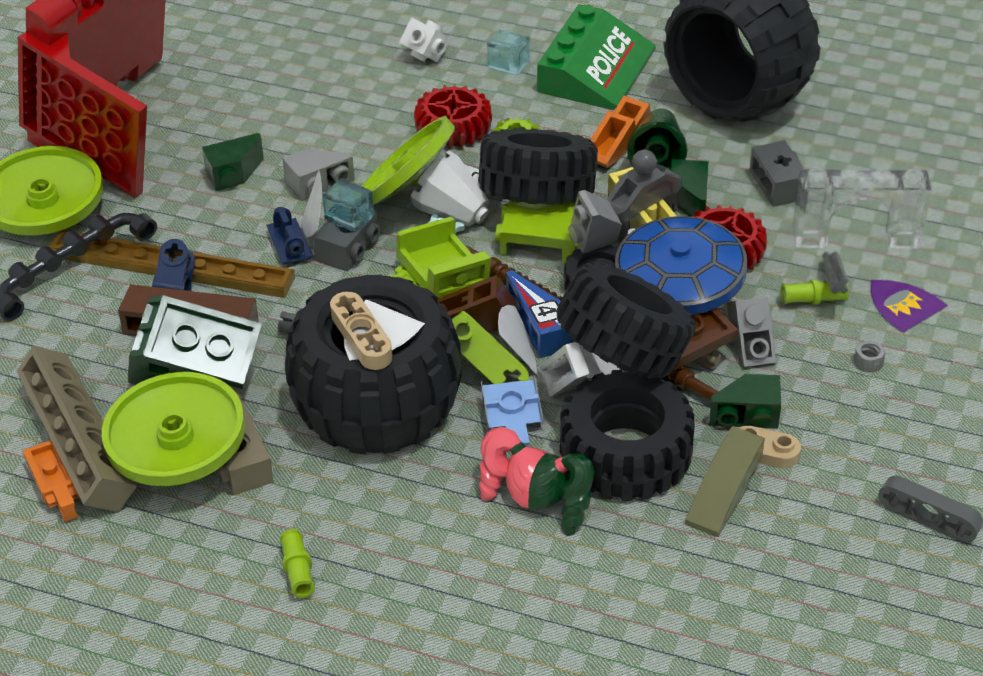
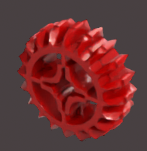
M443 85L442 89L433 88L431 93L425 92L423 98L417 100L414 111L416 130L418 132L434 120L446 116L455 126L446 145H449L450 148L456 145L463 148L466 143L474 145L475 140H482L483 136L489 133L492 122L490 100L485 98V94L478 93L477 89L468 90L467 86L460 88L456 87V85L453 87Z
M718 204L715 209L706 206L704 212L696 211L695 216H691L713 221L734 233L745 248L747 269L753 270L755 264L761 263V259L767 249L766 227L762 225V220L755 219L754 213H745L744 208L733 209L731 205L728 208H722Z

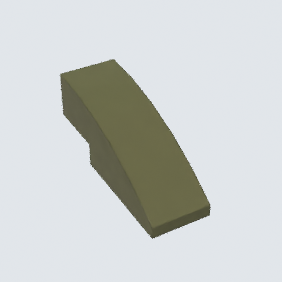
M734 426L730 428L701 482L685 519V525L719 537L746 493L748 480L763 457L764 437Z

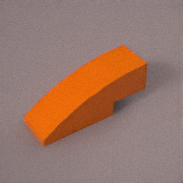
M623 96L614 112L608 110L590 139L598 149V165L608 168L627 152V145L631 134L651 113L650 104Z

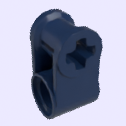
M170 239L161 246L152 287L191 291L195 256L182 240Z

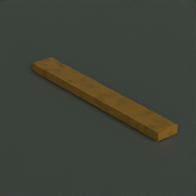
M70 230L59 231L49 247L55 251L64 246L62 238ZM110 238L106 241L99 239L90 244L83 255H72L65 260L155 275L161 246ZM192 252L195 256L192 282L285 298L295 279L294 269Z

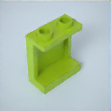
M509 200L508 204H503L501 211V222L503 223L497 224L495 232V242L500 243V254L507 255L510 243L562 249V263H565L566 258L579 247L577 243L571 240L568 231L573 216V207L576 203L572 202L566 205H535Z
M453 217L408 228L397 233L396 258L422 288H427L438 298L488 279L490 275L491 257L485 251L472 254L455 234L456 220Z

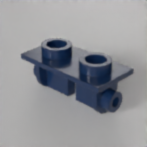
M277 207L273 213V223L266 224V227L282 265L313 258L297 219L292 218L289 209Z

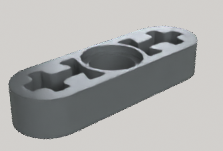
M889 477L879 490V500L887 509L958 541H973L983 527L982 516L972 507L903 477ZM923 504L932 506L937 510L938 514L928 511Z

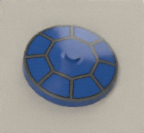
M674 216L648 222L629 233L618 247L615 257V268L626 270V272L632 275L635 274L643 278L644 281L659 287L661 291L674 297L676 302L681 303L685 310L693 315L718 308L731 300L739 292L746 279L747 255L741 241L724 226L702 218Z

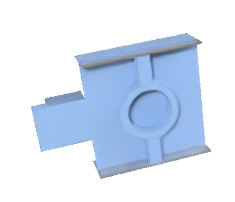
M535 375L534 380L483 386L481 381L487 429L505 426V428L515 431L521 442L525 446H529L526 423L542 422L543 426V414Z

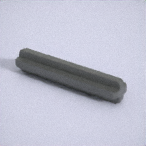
M827 251L824 252L822 255L824 260L822 265L830 290L834 294L839 291L843 294L846 293L849 281L838 252L834 251L831 254Z

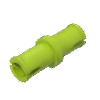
M811 279L809 283H782L780 297L783 304L809 302L811 305H819L821 301H847L849 287L848 291L844 294L841 291L834 294L830 290L828 282H819L818 279Z
M297 529L286 530L280 536V543L284 553L282 560L283 570L289 576L291 593L297 598H306L315 590V584L310 571L312 559L305 550L303 534Z

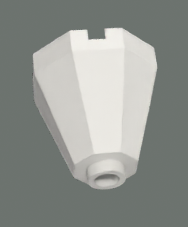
M449 150L445 152L446 158L443 155L438 156L420 177L418 184L422 188L420 192L414 189L411 194L412 205L420 211L431 215L433 212L437 213L440 218L453 217L456 222H464L465 226L470 227L474 223L480 224L489 213L487 208L489 204L488 198L461 159Z

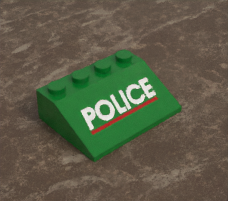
M578 4L537 63V92L615 110L622 97L627 96L655 51L656 45L606 10L595 8L591 5Z

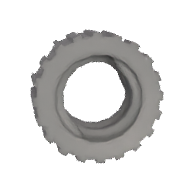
M875 341L859 343L855 349L854 365L859 370L868 373L881 370L884 364L885 349Z

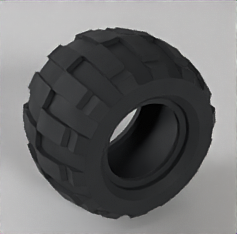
M680 0V4L674 8L671 17L667 20L664 29L666 41L663 42L670 75L685 99L692 106L695 105L704 115L713 119L719 117L726 122H743L759 119L762 116L776 112L795 99L814 73V67L820 56L821 47L818 44V34H820L817 19L813 17L807 0ZM738 29L742 32V34L748 41L749 46L753 52V55H751V53L746 49V47L742 43Z
M364 275L333 282L327 288L316 291L306 300V306L297 311L288 333L284 364L290 397L308 428L319 434L320 440L333 447L340 446L349 449V452L359 454L381 452L386 454L401 451V448L412 444L417 445L429 438L430 431L442 426L454 405L461 381V344L451 316H448L446 308L438 302V297L427 288L413 284L411 280L383 275ZM353 292L358 294L363 302L369 300L425 324L406 343L392 350V362L387 367L372 370L364 367L359 359L349 360L344 347V337L332 320L330 301L338 293ZM348 310L349 316L353 315V311Z

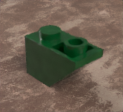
M744 374L711 396L709 426H754L778 429L781 412L780 375Z

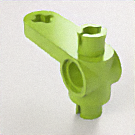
M462 310L452 319L461 344V357L465 358L491 384L504 383L506 377L503 374L506 371L511 374L517 371L520 374L518 381H529L527 369L469 314Z

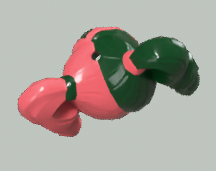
M505 427L490 429L481 440L480 450L483 461L480 462V498L484 501L494 499L497 496L503 477H506L507 489L513 500L523 508L545 509L564 498L566 500L561 512L563 515L561 529L566 536L575 534V528L583 524L584 511L590 506L591 495L589 490L595 474L591 460L583 454H568L564 457H559L538 448L525 446L513 430ZM507 450H510L512 454L510 459L507 458Z

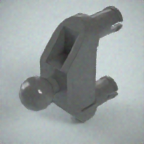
M646 149L638 151L633 156V169L622 175L607 199L622 224L618 243H621L627 236L630 229V220L636 214L663 199L673 212L677 211V192L681 189L682 177L674 171L657 164L656 156Z

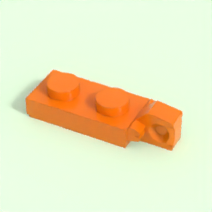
M50 440L22 450L24 459L44 503H47L49 508L58 506L64 522L78 518L74 499L80 497L52 441Z

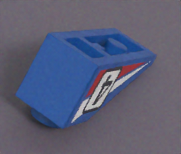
M514 271L506 272V288L516 300V309L539 358L552 356L564 345L575 342L568 333L562 330L561 324L557 321L556 312L560 300Z

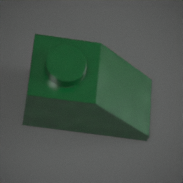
M260 133L202 147L205 171L215 191L244 184L264 160Z
M672 159L671 170L682 177V186L677 192V208L689 217L695 216L696 211L704 212L707 199L709 161Z

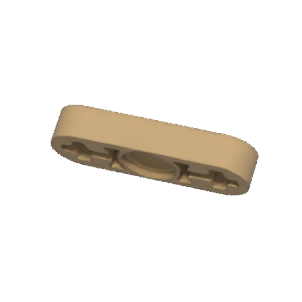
M341 292L333 296L330 301L332 320L361 364L372 370L387 367L392 362L391 341L361 297L353 292ZM348 310L353 311V315L349 316ZM358 327L370 329L365 333H354L352 331ZM373 344L374 350H370L369 346Z

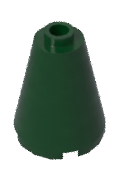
M663 108L653 110L631 134L627 145V155L631 165L633 156L638 151L644 149L651 151L656 156L657 164L670 170L672 159H686L688 151L687 142L671 111Z

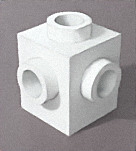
M411 17L399 43L412 49L410 55L423 62H426L427 58L438 62L446 50L450 37L441 33L443 27L430 20L424 24Z

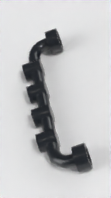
M120 213L108 220L102 215H97L90 220L88 224L90 230L80 235L74 230L67 232L62 238L64 246L53 251L49 246L41 247L35 255L36 262L27 267L23 262L14 263L8 270L9 278L0 284V316L5 321H13L22 314L24 303L16 294L10 293L14 289L29 287L34 282L36 276L45 271H56L61 266L63 260L72 255H83L90 244L99 239L102 241L110 239L115 230L121 226L130 225L129 231L139 241H146L156 233V221L146 213L139 215Z

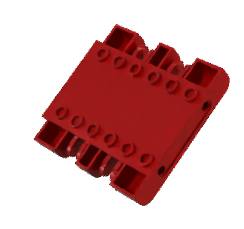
M36 0L26 7V31L17 37L19 126L27 130V141L37 147L62 146L85 153L97 163L103 179L136 198L143 192L147 105L116 86L118 81H124L125 79L135 81L161 61L166 0Z

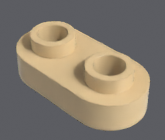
M754 426L739 427L765 438L763 457L759 462L760 464L778 468H790L798 463L801 443L796 437Z

